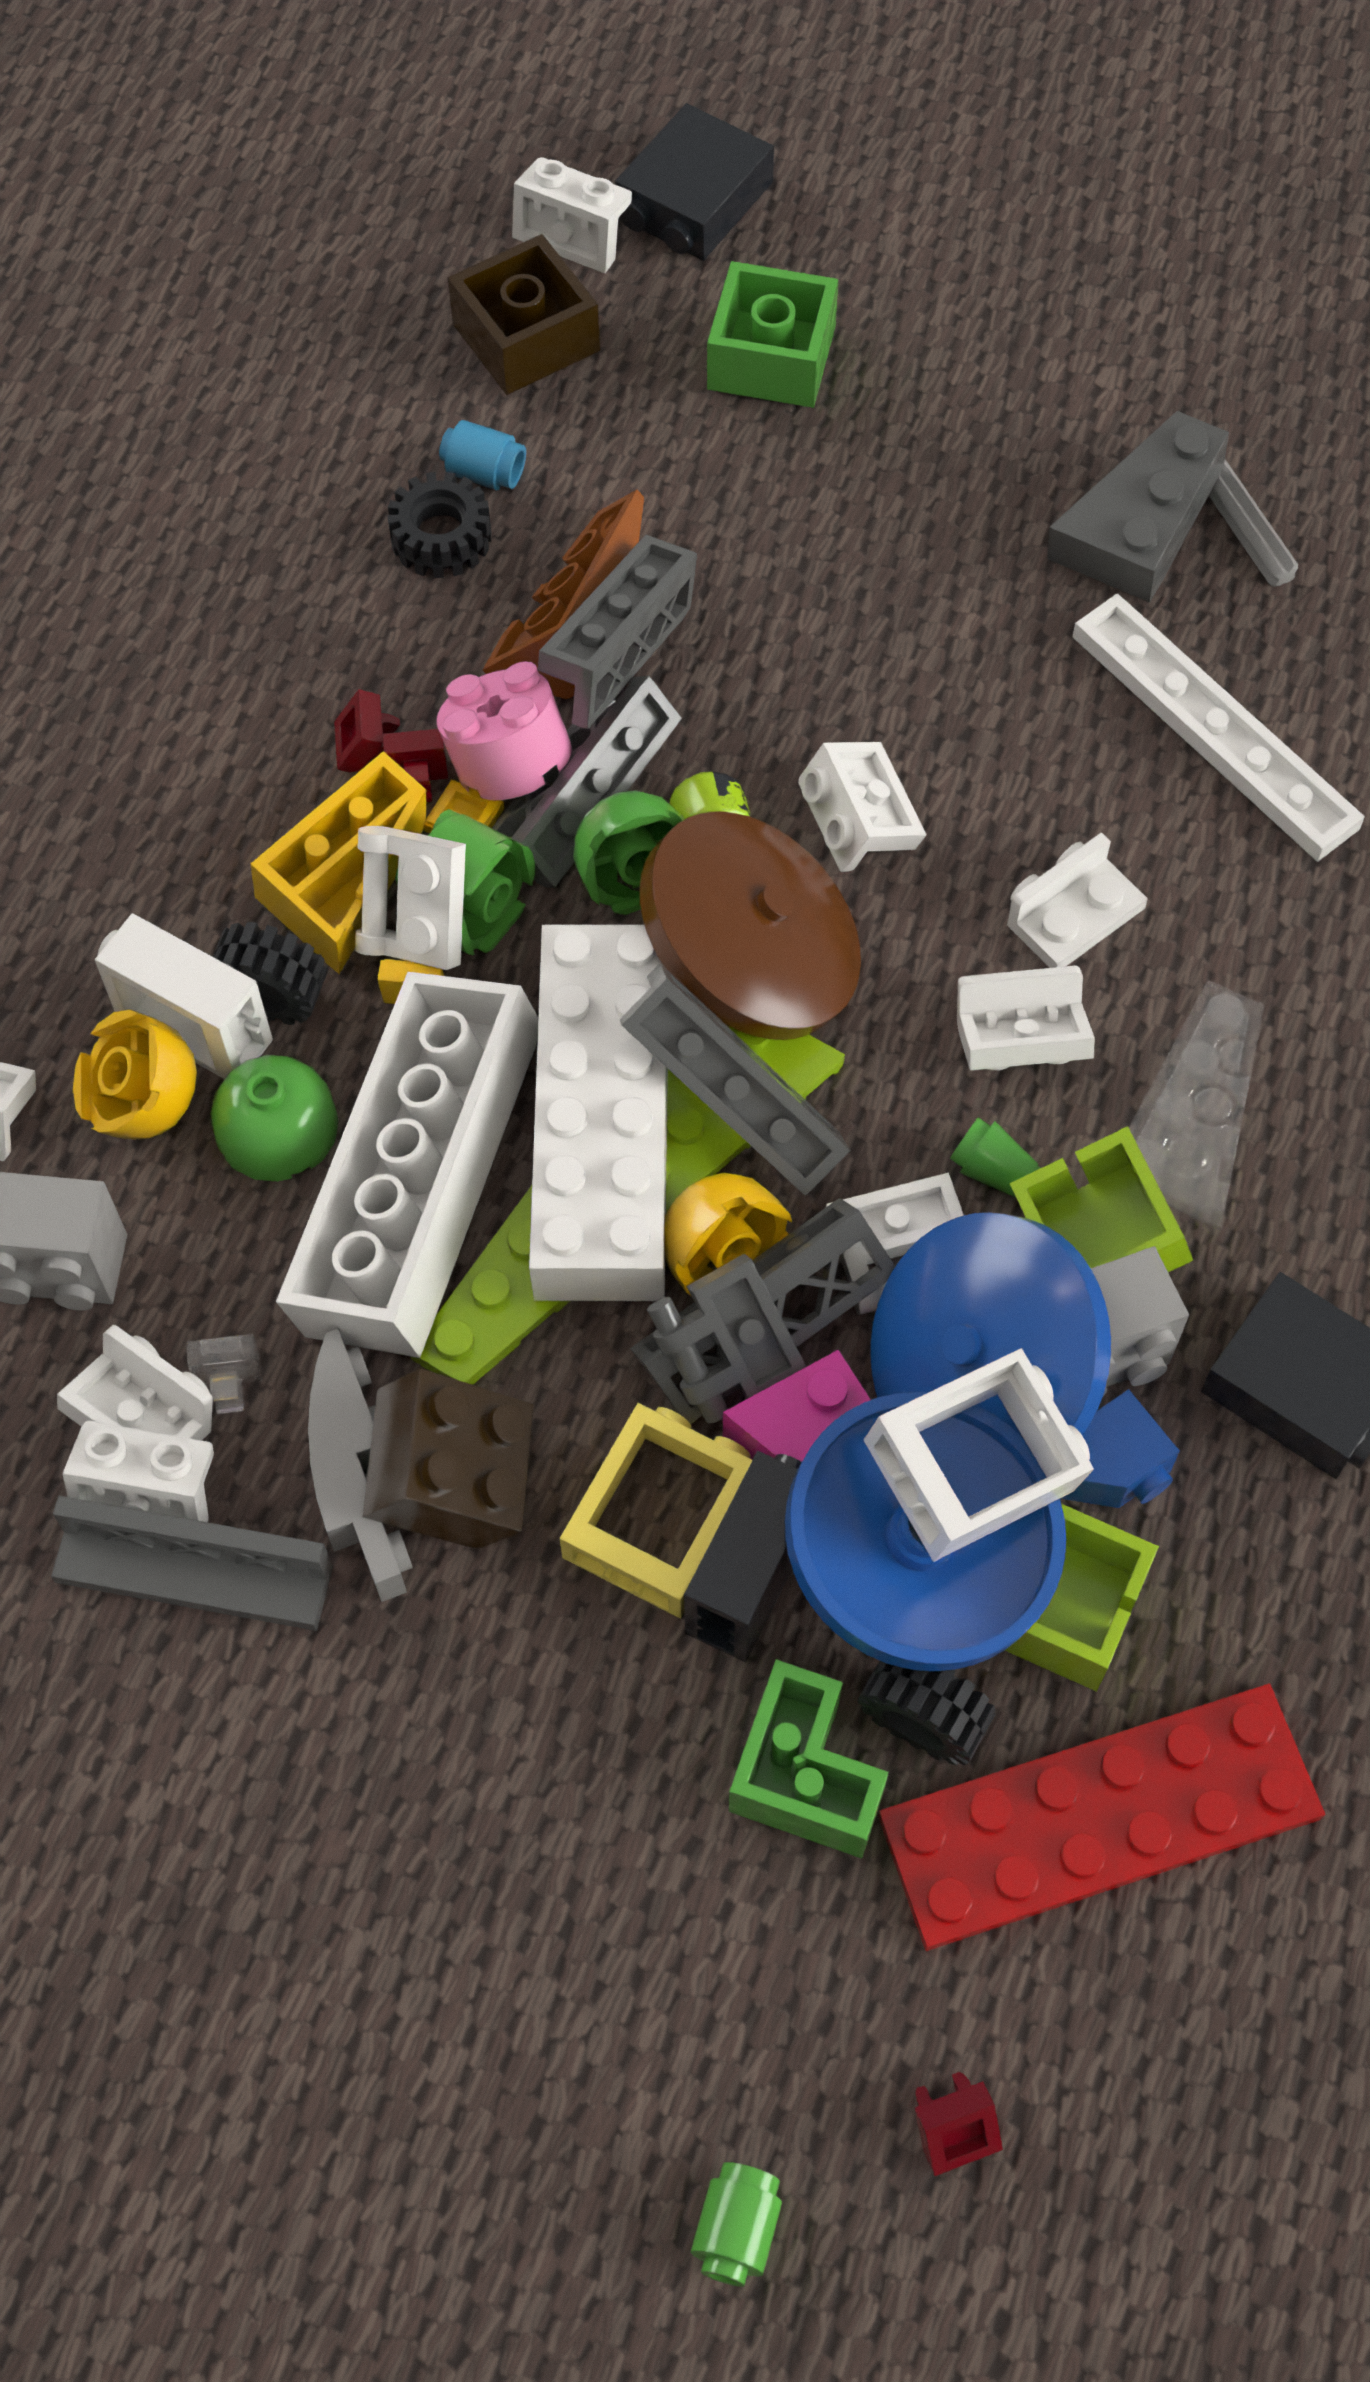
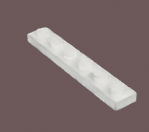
M1118 593L1075 623L1073 638L1317 862L1360 830L1365 817Z

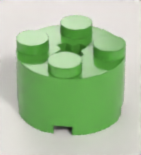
M448 809L439 815L433 830L428 836L466 844L461 951L469 955H475L474 949L487 953L494 949L523 912L526 904L518 901L517 897L523 882L530 886L533 884L535 875L534 856L527 846L467 815ZM397 868L396 876H395V880H396V883H397V884H398V868Z

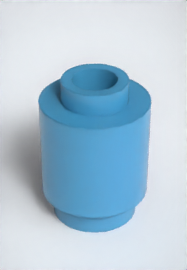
M461 420L454 429L448 428L444 433L440 444L439 458L445 462V471L455 473L457 478L462 479L466 477L472 480L473 483L494 490H499L501 486L513 489L517 485L524 469L526 447L516 443L513 435Z

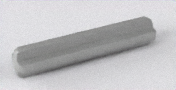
M1225 459L1223 470L1213 486L1209 497L1267 582L1273 587L1290 582L1295 578L1298 563Z

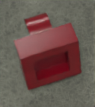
M358 689L334 721L337 770L349 773L362 770L371 759H375L384 751L383 734L394 733L400 726V719L388 713H381L380 694Z
M430 729L383 734L384 752L426 789V802H432L431 780L448 779L445 744L439 730Z
M961 2072L952 2074L955 2092L932 2100L930 2098L929 2091L925 2085L916 2088L918 2105L914 2107L922 2147L934 2176L1003 2150L995 2104L984 2082L982 2081L971 2086L969 2079Z

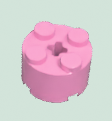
M519 662L506 670L492 672L480 677L472 674L463 675L453 680L447 686L448 698L438 712L437 727L459 781L467 792H469V787L476 789L480 797L487 800H507L520 797L545 785L546 783L542 775L552 767L557 765L560 773L567 765L572 752L571 741L551 687L545 677L539 674L536 665L532 662Z

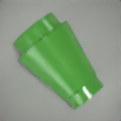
M979 1117L950 1157L952 1161L962 1167L959 1172L960 1174L1015 1198L1016 1196L1009 1183L1041 1168L996 1121L989 1125Z

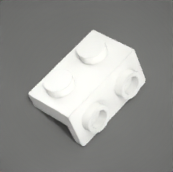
M1065 966L960 977L958 979L957 1025L969 1069L1003 1070L1011 1066L1042 1063L1064 1064L1072 1060L1093 1059L1095 1038L1082 1005L1083 975L1078 966Z
M112 1325L103 1333V1354L57 1394V1409L81 1427L86 1421H94L201 1441L211 1432L213 1397L206 1385L194 1374L180 1372L159 1357L155 1348L147 1340L140 1336L132 1337L116 1325Z

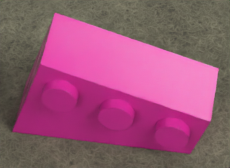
M837 1350L724 1411L723 1437L743 1446L750 1453V1459L752 1460L757 1451H760L773 1458L777 1454H785L802 1462L812 1444L834 1420L850 1409L871 1399L840 1351Z

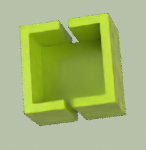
M1128 1126L1075 1151L1089 1184L1077 1189L1063 1158L1009 1183L1025 1217L1048 1226L1063 1236L1083 1256L1091 1269L1153 1246L1156 1247L1168 1272L1193 1261L1185 1237Z
M1062 1504L1066 1528V1552L1062 1575L1057 1589L1040 1618L1019 1640L1005 1651L1097 1692L1159 1546Z

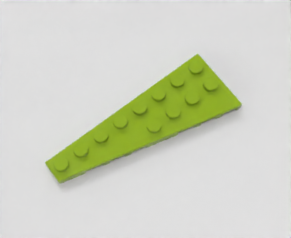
M728 1026L805 1100L806 1096L828 1077L838 1073L844 1064V1053L811 1035L796 1039L774 1040L755 1037ZM669 1069L667 1083L666 1214L674 1200L688 1186L700 1179L715 1175L745 1148L749 1149L751 1147L747 1141ZM532 1185L437 1313L421 1357L410 1356L411 1360L431 1372L473 1385L521 1344V1340L551 1314L557 1313L570 1302L534 1301L529 1270Z

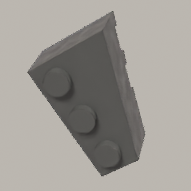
M1176 411L1049 527L1047 559L1147 602H1151L1223 470L1229 432Z

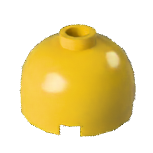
M133 1010L113 1012L99 1022L91 1032V1035L100 1037L95 1043L91 1055L80 1052L73 1082L76 1111L81 1119L92 1122L94 1127L91 1129L116 1138L136 1140L163 1134L177 1124L188 1109L193 1098L197 1075L194 1054L180 1033L171 1026Z
M720 1173L705 1177L682 1191L665 1215L666 1263L675 1279L691 1296L687 1286L714 1271L707 1266L710 1260L717 1269L742 1254H746L754 1260L789 1235L786 1231L787 1221L792 1222L791 1215L774 1195L753 1178L731 1173Z

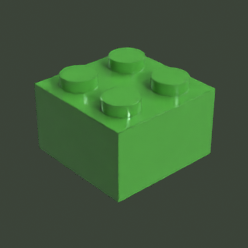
M731 261L707 342V390L814 408L836 327L839 279Z

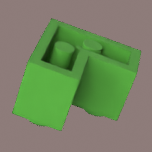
M776 1659L729 1791V1812L862 1859L889 1772L824 1750L839 1707L843 1682Z

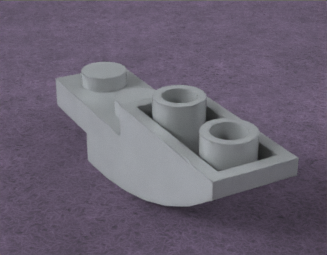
M335 1329L325 1333L316 1362L310 1393L308 1435L311 1471L317 1502L334 1552L360 1542L380 1600L383 1602L407 1593L401 1572L412 1569L413 1566L399 1530L386 1534L381 1522L362 1517L367 1474L364 1475V1473L368 1472L376 1405L367 1406L360 1388L372 1382L359 1346L346 1350L339 1329Z

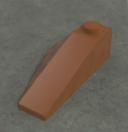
M638 489L596 513L562 557L567 566L561 569L549 582L541 584L533 594V600L542 605L529 616L525 624L519 619L515 620L502 634L483 668L485 674L506 670L516 663L525 661L532 662L538 669L539 650L638 544L644 505V496ZM538 671L548 681L554 696L564 699L574 696V684Z

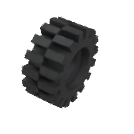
M436 472L426 473L427 482L423 484L420 483L417 476L408 480L409 492L400 486L394 492L396 501L390 500L388 505L389 515H387L395 556L400 555L401 564L407 569L414 563L415 573L425 576L428 568L433 569L434 578H444L443 569L451 568L453 576L463 574L462 563L464 562L473 569L479 564L478 554L486 556L489 551L488 542H491L492 538L488 501H485L484 492L479 486L473 490L472 480L463 477L459 484H456L455 473L445 472L444 481L436 480ZM434 516H451L461 523L458 528L445 534H429L419 529L423 521Z
M247 922L245 928L240 923L232 924L230 929L226 927L222 932L213 957L256 980L267 1020L275 1021L276 1018H279L287 1025H294L296 1020L300 1023L307 1021V1018L312 1014L328 972L327 966H324L325 960L322 955L313 954L315 948L307 942L301 945L296 943L298 937L289 932L285 937L277 934V927L267 925L265 930H261L258 924L253 922Z
M880 1660L858 1698V1703L862 1705V1711L867 1715L873 1716L872 1721L879 1727H886L891 1730L889 1734L898 1739L906 1740L918 1750L923 1749L927 1751L929 1756L941 1761L944 1758L949 1764L958 1765L960 1763L963 1766L967 1765L973 1757L995 1716L994 1712L996 1710L993 1704L988 1703L989 1698L983 1692L973 1690L975 1687L973 1683L967 1679H959L954 1676V1670L919 1671L901 1668Z

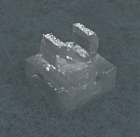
M253 1334L186 1342L190 1373L197 1376L206 1387H210L213 1402H216L217 1413L225 1414L244 1411L242 1383L263 1381L261 1355Z

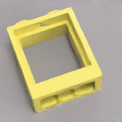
M637 1403L560 1537L562 1558L681 1619L684 1614V1594L752 1462L750 1453L743 1446L726 1437L717 1436L712 1440L692 1430L691 1424L673 1410L658 1407L654 1411ZM645 1439L727 1479L725 1486L678 1569L595 1527Z

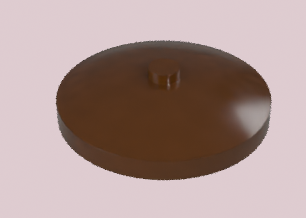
M706 812L688 817L678 823L650 852L644 864L640 881L641 913L650 942L663 966L724 1024L755 1037L774 1040L796 1039L816 1032L846 1007L855 992L860 975L861 952L858 933L849 907L838 887L825 869L800 844L775 827L755 818L731 812Z

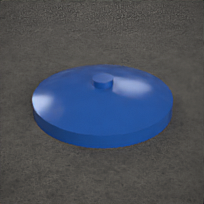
M990 1212L974 1213L954 1218L933 1228L910 1247L897 1263L886 1282L876 1308L871 1335V1369L877 1398L895 1393H929L1022 1348L1031 1365L1039 1367L1047 1376L1053 1390V1401L1067 1425L1074 1426L1083 1435L1099 1408L1105 1391L1111 1360V1330L1108 1311L1100 1285L1083 1256L1063 1236L1048 1226L1027 1218ZM998 1394L976 1404L999 1417L1021 1435Z
M928 1392L895 1393L872 1399L850 1409L834 1420L810 1447L797 1469L787 1499L785 1538L788 1556L797 1582L811 1607L831 1630L864 1654L887 1664L919 1671H946L972 1666L994 1657L1019 1640L1040 1618L1049 1605L1061 1578L1065 1560L1066 1528L1060 1499L933 1562L864 1442V1438L879 1416ZM977 1405L919 1432L968 1517L1047 1478L1024 1438L999 1417Z

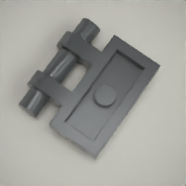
M742 1254L687 1286L698 1307L697 1310L687 1316H680L670 1297L654 1302L647 1309L657 1328L653 1334L662 1354H670L683 1377L680 1383L683 1394L689 1404L698 1406L706 1423H714L723 1419V1412L729 1408L721 1393L738 1384L744 1398L748 1399L806 1367L752 1259L746 1254ZM712 1334L724 1360L707 1367L695 1343Z

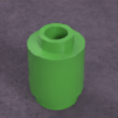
M725 2162L722 2165L719 2178L710 2180L690 2252L694 2257L704 2261L701 2273L704 2276L738 2287L745 2286L747 2275L763 2276L782 2205L781 2199L776 2196L780 2180L777 2177L751 2166Z

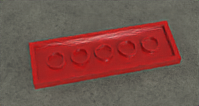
M1270 1683L897 1804L878 1812L880 1824L925 1951L1319 1821L1326 1815Z

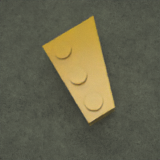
M383 751L251 863L255 898L301 941L307 942L314 947L313 952L321 954L325 963L338 974H340L355 949L356 930L362 928L364 852L358 849V829L365 826H384L421 834L426 822V789ZM394 854L388 855L387 892L395 880L399 856Z

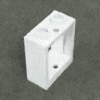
M133 913L119 930L110 932L101 943L95 962L114 1011L133 1010L151 1016L176 1029L192 1050L195 1063L225 1079L229 1072L245 1061L260 1057L272 1042V1034L256 980Z
M1022 1348L879 1416L864 1438L865 1444L933 1562L1075 1491L1094 1470L1089 1461L1090 1454L1086 1441L1074 1426L1067 1425L1053 1401V1390L1047 1376L1039 1367L1031 1365ZM998 1394L1047 1478L968 1517L919 1432Z

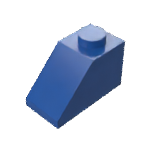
M1129 1389L1096 1412L1090 1425L1082 1435L1088 1446L1089 1461L1094 1470L1075 1491L1060 1499L1120 1508L1134 1497L1141 1504L1149 1502L1163 1492L1173 1481L1169 1473L1180 1450Z

